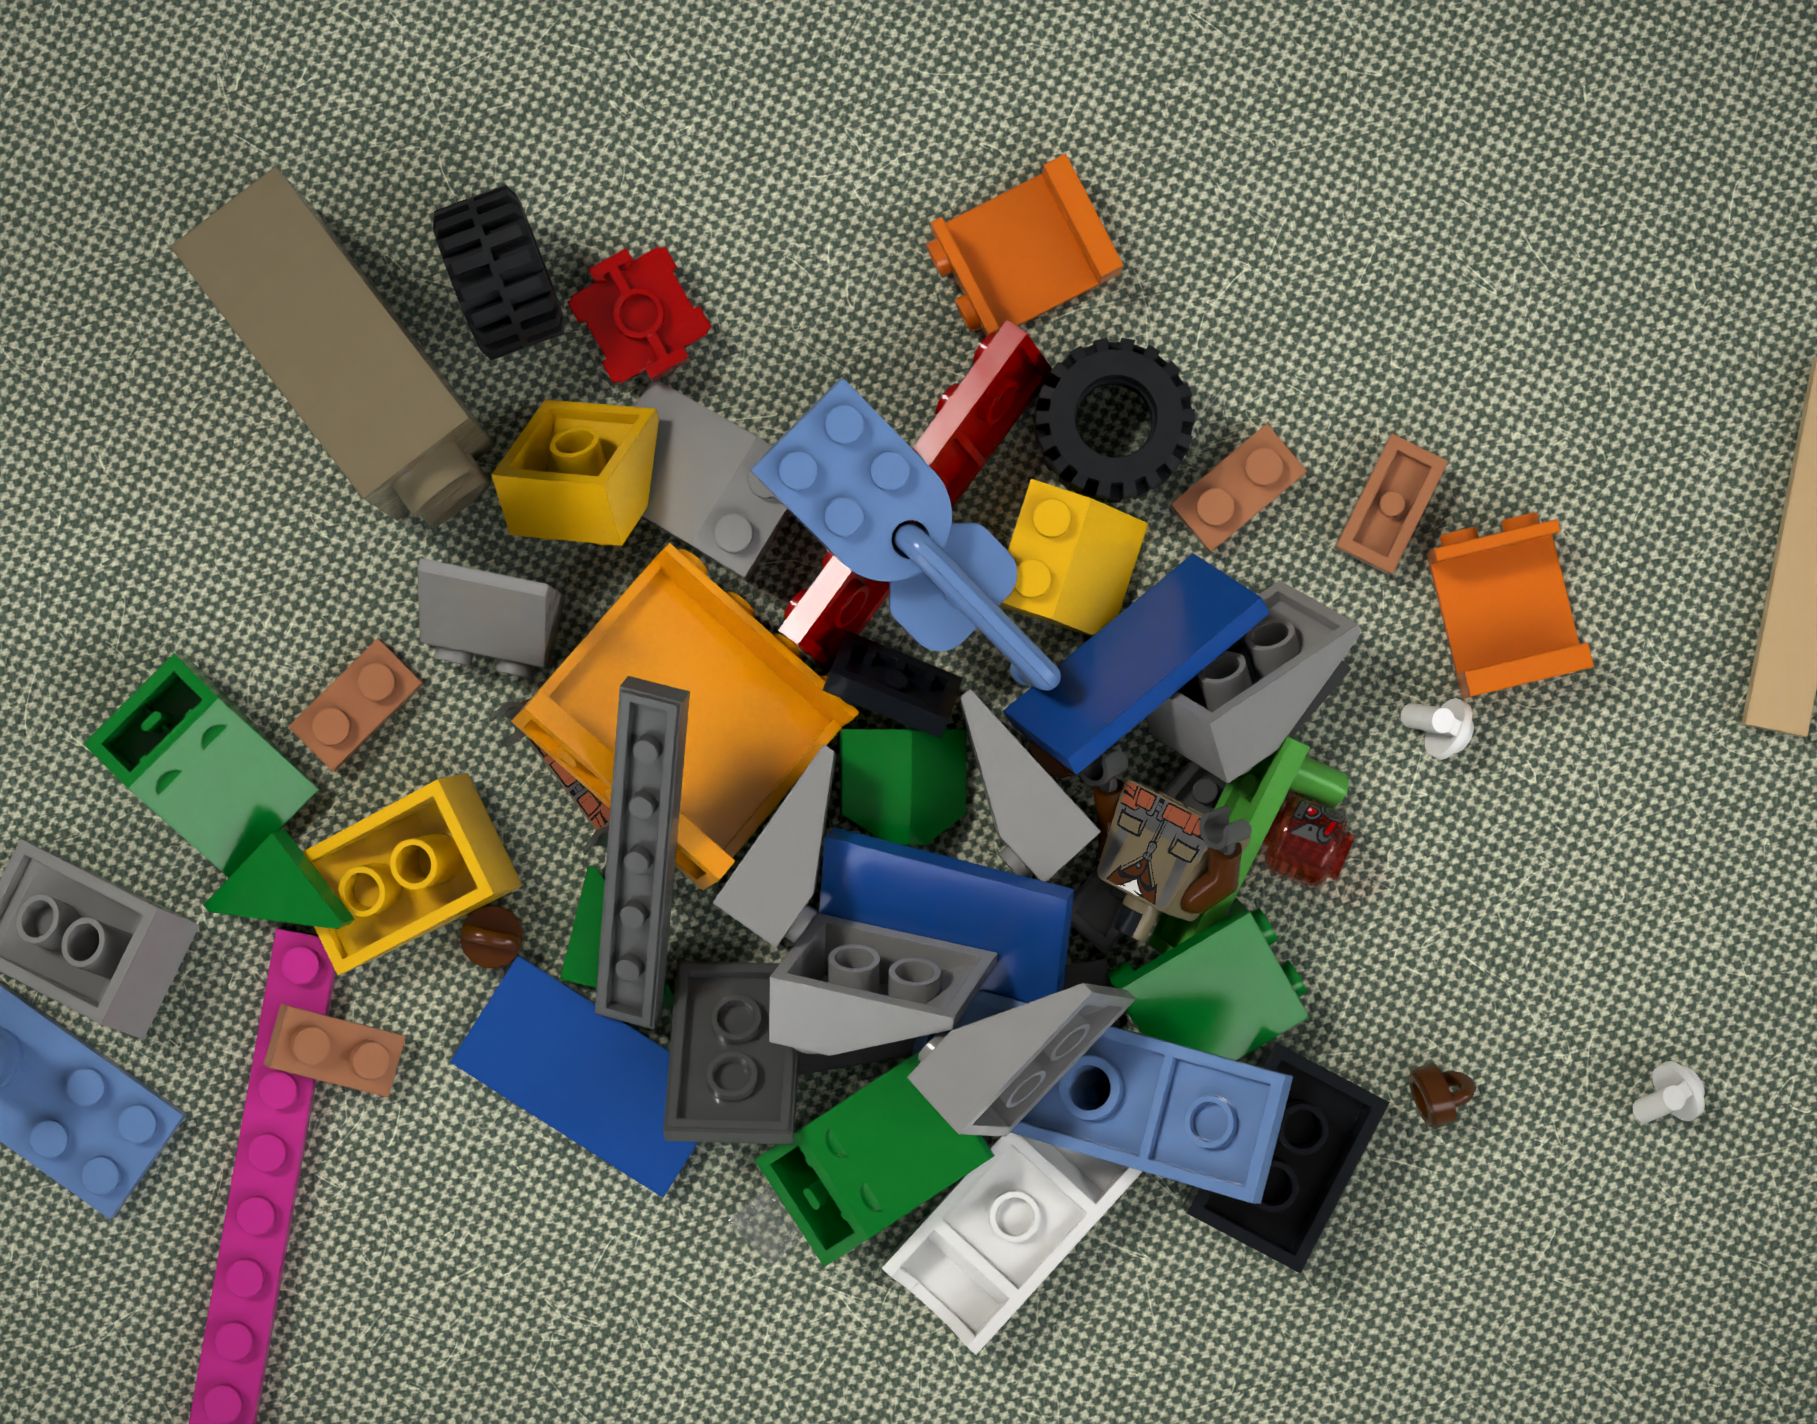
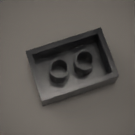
M1270 1040L1261 1053L1256 1066L1292 1075L1293 1080L1261 1204L1246 1202L1192 1186L1182 1208L1190 1216L1301 1274L1390 1102Z

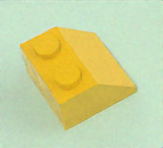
M545 399L491 474L509 534L535 537L543 540L555 539L595 543L604 546H622L648 507L659 424L657 409Z
M1031 479L1008 548V552L1012 555L1017 567L1016 584L1011 594L998 607L1093 637L1119 615L1148 523L1092 498Z

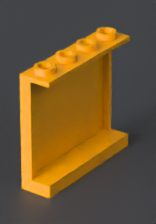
M668 543L651 560L511 722L610 808L620 685L627 676L690 691L675 867L700 889L705 890L719 881L735 862L733 857L798 781L822 745L827 746L839 730L858 715L859 711L854 706L844 702L840 697L823 691L827 676H819L801 660L803 658L801 651L792 641L781 634H772L754 618L755 612L745 599L734 592L723 591L707 576L708 570L698 557L687 550H677L671 543Z

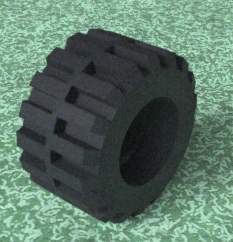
M505 184L434 211L433 231L449 278L479 349L490 360L498 359L563 334L565 319L525 211L517 194Z
M1108 338L1094 340L1091 346L1085 348L1079 346L1069 352L1068 357L1061 363L1058 362L1050 371L1049 377L1045 384H1043L1039 394L1034 416L1036 445L1040 447L1043 455L1042 460L1047 469H1052L1059 477L1058 482L1067 489L1072 487L1081 492V495L1092 499L1094 497L1106 499V503H1120L1122 499L1132 497L1135 500L1147 495L1149 491L1156 487L1159 488L1178 468L1188 451L1193 438L1191 436L1192 428L1195 424V409H1192L1190 402L1192 393L1188 382L1183 384L1178 375L1180 369L1172 360L1167 363L1158 356L1160 353L1158 349L1149 344L1147 349L1134 345L1135 340L1121 338L1120 342H1108ZM1107 385L1122 386L1135 392L1146 403L1151 414V429L1145 443L1134 453L1124 457L1104 456L1090 449L1081 439L1076 423L1077 411L1085 396L1098 387Z

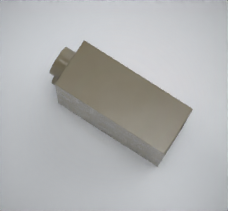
M276 166L170 246L364 500L397 521L411 512L414 517L422 516L430 528H434L458 514L490 486V479L476 461L494 448L496 443L321 215Z

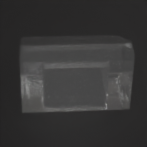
M769 1182L728 1221L772 1266L803 1237L802 1232Z

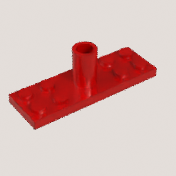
M1006 320L998 333L992 332L982 340L973 357L974 365L960 384L955 383L943 393L936 406V417L912 448L940 477L948 492L952 508L1041 389L1052 370L1029 335L1008 320ZM908 520V521H904V522H902V523H917V522H915V521H913V520ZM827 551L822 561L823 570L809 589L801 590L792 598L784 613L785 622L779 631L809 657L829 671L845 631L848 630L860 635L888 597L889 582L876 581L859 576L843 566Z

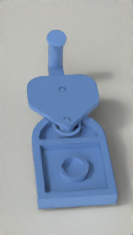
M840 378L749 471L843 566L859 576L876 581L889 582V611L892 617L921 646L933 651L951 650L959 646L978 628L1011 662L1010 673L1017 683L1026 686L1030 685L1045 691L1057 687L1061 678L1058 667L998 607L1011 594L1016 584L1017 567L1012 555L984 526L977 523H952L951 501L940 477L844 378ZM908 520H913V521H915V522H917V523H902V522L908 521Z

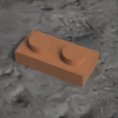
M1266 424L1169 506L1210 554L1301 478L1307 470L1271 427Z
M1393 433L1389 435L1334 548L1379 571L1392 575L1448 461Z
M377 638L288 727L331 771L336 772L425 683L381 639Z
M281 1003L263 1065L389 1098L406 1036Z

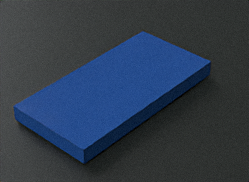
M1193 553L1057 666L1061 674L1057 687L1045 691L1032 686L1003 712L1014 728L1077 775L1262 621L1270 612L1259 595Z
M833 827L825 836L819 913L998 953L997 965L980 990L1029 1003L1063 990L1075 889Z
M521 955L516 957L450 1061L459 1069L662 1198L698 1144V1142L665 1141L663 1127L670 1050L624 1021L595 1014V1002Z

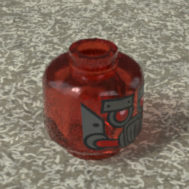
M1302 795L1293 796L1287 801L1283 811H1278L1262 843L1268 846L1264 858L1265 865L1271 872L1311 888L1320 887L1327 878L1337 881L1356 834L1347 831L1348 819L1343 812Z

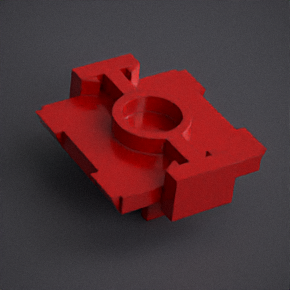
M665 246L660 249L656 247L633 260L627 248L619 251L588 269L595 283L571 296L572 299L567 302L578 323L586 322L606 359L601 363L613 384L620 382L622 385L644 371L648 373L652 382L691 361L685 348L708 336V331L712 328L700 306L693 308L673 273L677 266Z

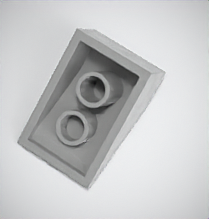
M651 380L635 407L656 408L659 416L648 507L641 518L748 583L791 513L749 471L772 445L658 380L652 382Z
M420 558L417 570L420 642L436 647L435 659L471 666L473 654L498 659L495 671L531 679L533 678L535 667L551 669L566 598L549 584Z
M1278 581L1258 594L1263 599L1270 613L1146 717L1153 737L1226 783L1247 773L1254 765L1278 750L1361 634L1357 623L1282 581Z
M969 689L960 697L959 703L996 834L1006 846L997 855L1014 874L1029 878L1034 876L1037 880L1046 882L1101 831L977 695Z
M824 744L712 902L774 947L779 946L785 937L796 943L818 913V910L810 906L809 903L817 891L837 756L832 749Z
M20 839L0 879V972L103 1026L144 1040L200 925L145 897Z
M818 913L770 976L769 1042L793 1047L797 1051L806 1054L819 1053L831 1056L953 1030L997 965L998 953Z
M1087 983L1073 986L951 1030L949 1033H940L931 1039L920 1051L918 1060L921 1063L907 1078L958 1134L1006 1137L1136 998L1125 989Z

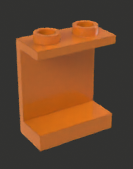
M1066 153L1044 164L1042 173L946 223L942 217L932 221L930 232L934 240L925 244L940 276L943 278L952 273L963 294L954 299V302L970 333L981 329L984 337L992 332L998 333L1006 320L1019 327L1121 275L1124 266Z
M1533 512L1502 520L1503 532L1479 538L1477 527L1446 533L1439 536L1442 547L1434 548L1426 553L1462 699L1594 667L1589 643L1579 644L1553 535L1561 531L1558 519L1540 523L1538 512Z

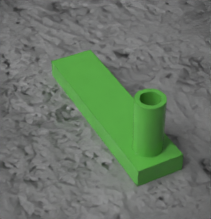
M1288 734L1278 750L1254 765L1247 773L1227 783L1214 810L1227 805L1231 809L1229 823L1245 819L1252 827V833L1249 836L1251 839L1241 855L1238 888L1211 909L1200 914L1192 922L1162 912L1147 944L1160 954H1164L1225 918L1288 791L1291 790L1328 807H1334L1341 803L1347 794L1349 787L1347 774L1306 756L1310 746Z

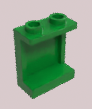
M1238 898L1234 899L1229 908L1231 914L1134 971L1130 964L1125 961L1105 973L1113 988L1128 990L1136 998L1126 1011L1139 1033L1234 1060L1242 1058L1309 1018L1299 1000V997L1308 993L1289 960L1282 964H1279L1270 945L1278 941V937L1262 910L1257 908L1250 912Z

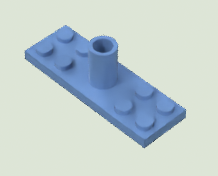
M0 981V1142L108 1219H112L117 1215L183 1122L187 1113Z
M979 990L954 1029L1028 1002ZM1111 1025L1010 1133L1246 1202L1261 1204L1293 1076ZM943 1032L916 1037L912 1055L923 1049L931 1039Z

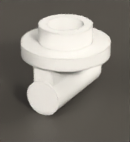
M1451 699L1441 707L1409 703L1401 711V721L1406 727L1427 732L1425 735L1426 752L1439 760L1446 759L1454 753L1462 751L1473 735L1472 709L1469 704L1460 699Z
M1666 1061L1653 1071V1085L1657 1091L1637 1099L1633 1104L1634 1116L1644 1123L1670 1113L1681 1120L1692 1121L1704 1111V1086L1692 1069L1681 1066L1673 1061Z

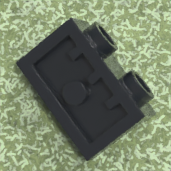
M846 630L827 673L823 691L840 697L849 705L867 708L899 721L900 724L908 729L923 731L941 739L950 719L963 677Z

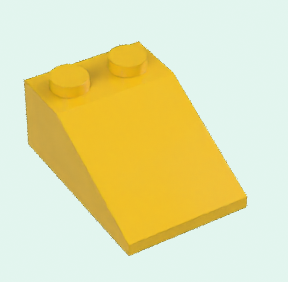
M468 773L437 779L303 851L355 919L350 925L339 929L314 926L338 976L449 924L523 886Z

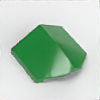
M840 729V814L879 839L901 845H927L966 814V729H945L941 739L926 732L911 729Z

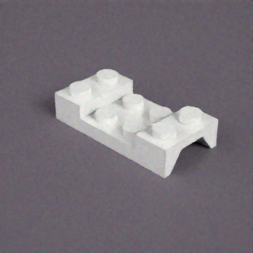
M1009 1133L1006 1137L999 1136L989 1147L995 1156L962 1177L928 1216H924L884 1260L882 1269L918 1297L977 1355L1143 1171L1014 1133Z

